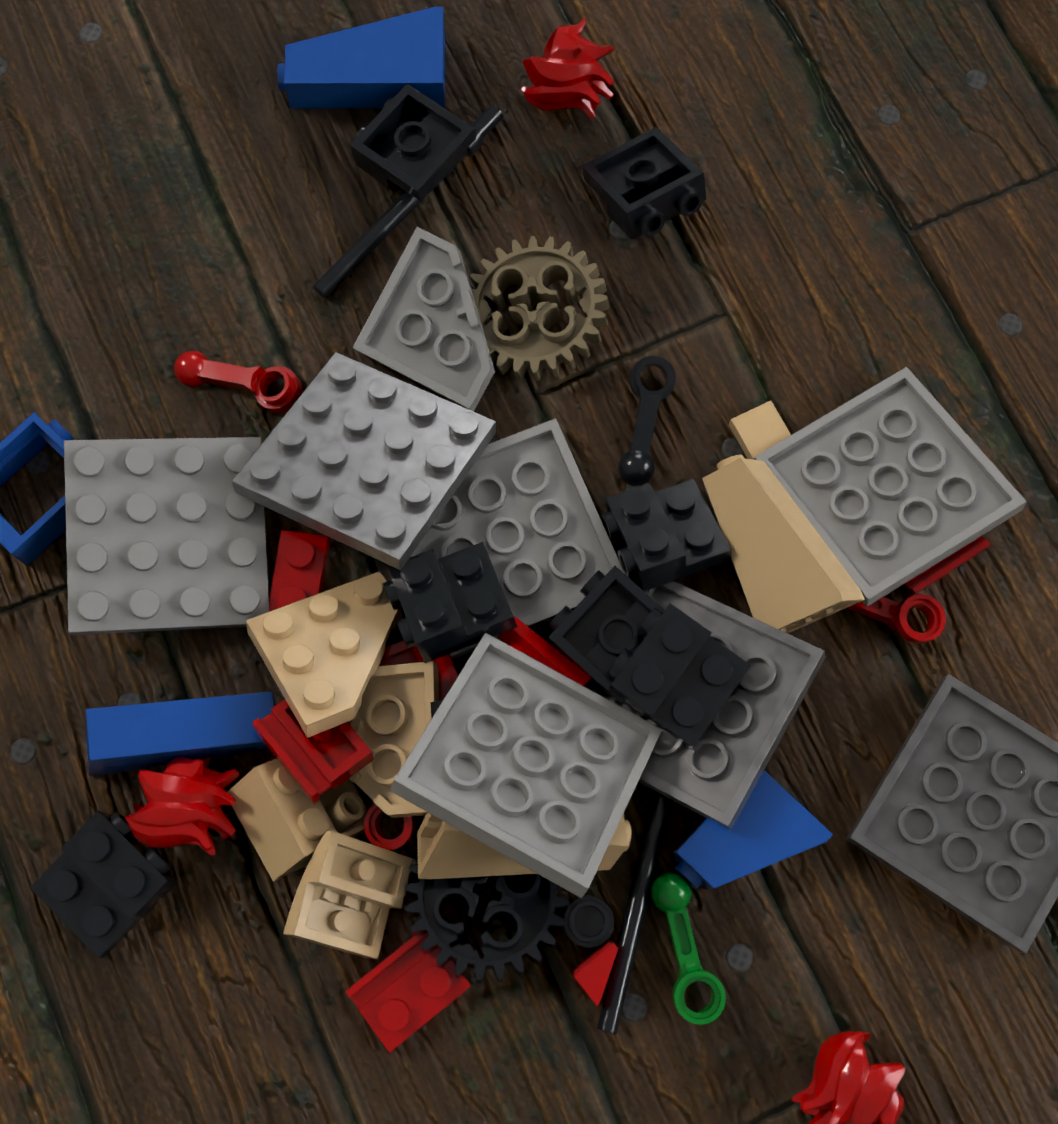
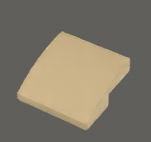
M326 831L302 876L283 934L360 957L378 959L389 909H402L405 896L404 888L408 882L409 867L413 859L334 831Z

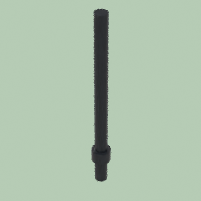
M491 105L471 125L475 128L476 140L420 201L405 192L313 285L314 290L322 298L326 299L465 156L472 157L484 144L483 138L504 118L501 110L497 106Z
M655 790L653 791L617 942L618 951L609 975L597 1029L617 1034L672 801V799Z

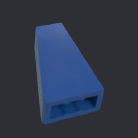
M431 7L285 45V63H278L277 66L279 90L286 91L291 109L383 108L385 102L390 97L396 96L406 84H409L445 108L443 7Z
M273 691L86 709L85 728L89 776L168 765L172 759L180 756L192 760H201L208 757L214 758L269 749L255 732L252 722L257 718L261 720L272 712L271 708L276 706L273 701Z

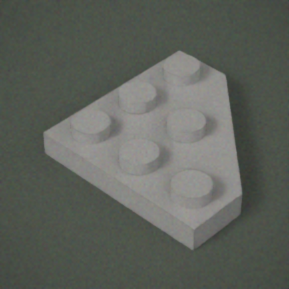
M416 227L352 348L474 412L495 373V369L461 252L455 245Z

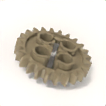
M535 236L530 237L528 248L522 249L516 239L512 240L513 252L508 255L501 248H496L498 261L492 263L489 260L483 259L481 263L486 273L484 275L475 273L470 275L474 286L477 288L471 290L492 362L494 363L497 360L496 366L500 374L503 375L513 366L518 380L523 378L527 369L532 370L536 381H540L544 368H549L554 377H558V364L562 362L571 369H575L576 365L573 356L578 353L589 358L591 355L586 342L600 343L602 339L596 327L608 325L606 314L602 311L609 309L610 304L608 296L602 295L607 291L604 278H598L600 273L597 264L587 265L588 258L584 250L573 256L574 252L569 241L557 250L554 238L551 236L546 241L544 247L538 246ZM556 281H566L564 290L568 302L575 305L579 301L578 296L582 294L579 305L587 317L585 318L581 314H577L575 308L569 305L564 308L569 322L568 326L561 332L552 333L548 331L550 327L555 323L562 322V316L559 309H562L557 290H550L548 288ZM520 284L522 286L517 292L509 294V301L512 305L509 307V313L514 325L523 326V328L514 336H505L504 333L508 327L502 314L498 311L492 314L489 303L485 299H489L492 303L495 302L497 308L503 311L507 308L503 297L504 291L511 285Z

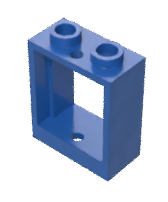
M33 412L0 442V487L47 444L64 459V440H74V438L55 419L47 425ZM65 496L24 534L18 531L0 513V543L27 567L66 531Z

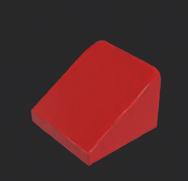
M614 942L603 944L572 971L573 978L597 1007L601 1001L618 951V947Z

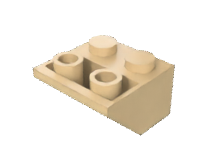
M274 759L254 767L227 792L235 798L236 803L231 806L273 882L306 867L326 831H334L352 838L365 832L364 819L368 809L350 779H347L334 790L329 789L319 797L320 800L313 804L279 760Z

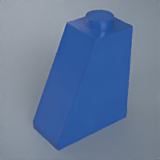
M764 770L731 831L704 818L671 856L678 862L674 870L683 876L691 887L697 890L702 885L707 890H710L823 844L833 834Z

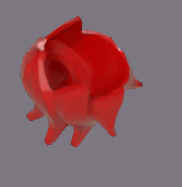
M586 18L575 25L556 27L547 41L543 58L531 56L529 59L522 61L526 73L534 86L527 88L524 85L520 90L527 101L535 108L544 112L581 109L591 120L596 118L593 110H596L597 106L601 103L597 94L609 100L614 95L606 86V84L609 86L614 84V80L598 63L600 58L614 51V47L597 45L580 36L585 26Z
M183 756L172 759L163 773L140 770L138 778L148 803L145 806L135 803L133 805L135 813L125 817L134 837L152 848L195 844L208 854L215 856L216 848L208 828L215 830L223 841L228 836L232 837L236 832V829L227 819L220 805L230 806L236 803L235 798L227 793L229 790L225 789V787L239 776V771L234 769L220 773L207 769L211 761L210 757L203 760H192Z
M846 1031L836 1033L827 1038L820 1046L812 1081L808 1087L796 1093L791 1099L792 1102L801 1103L803 1113L815 1116L808 1124H896L904 1109V1098L895 1089L905 1072V1067L901 1063L896 1062L871 1065L864 1047V1043L870 1038V1033Z

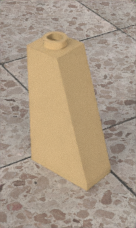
M743 455L731 456L717 464V471L702 478L721 531L731 548V558L753 618L785 633H790L865 600L860 588L764 461L745 459Z
M428 812L417 831L418 879L537 874ZM624 813L597 871L610 870L622 853L629 848L631 826L629 821L625 820Z

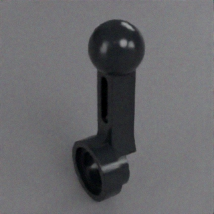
M648 356L639 360L634 365L629 376L631 391L639 399L630 451L620 458L618 473L621 479L631 486H642L653 477L655 465L649 452L660 401L670 395L676 383L674 368L667 360L658 356ZM655 366L664 372L666 383L661 390L649 391L643 387L640 381V374L646 367Z

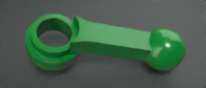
M673 872L664 873L654 881L651 888V897L655 906L665 912L678 965V979L672 992L673 1003L678 1013L688 1022L698 1025L708 1024L721 1015L726 1003L725 990L719 979L710 972L703 970L700 964L686 908L691 899V887L688 881L680 874ZM696 981L707 983L711 989L710 1002L706 1007L699 1010L687 1007L684 1001L686 988Z

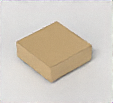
M771 400L732 418L729 422V427L747 459L754 460L755 456L791 436Z

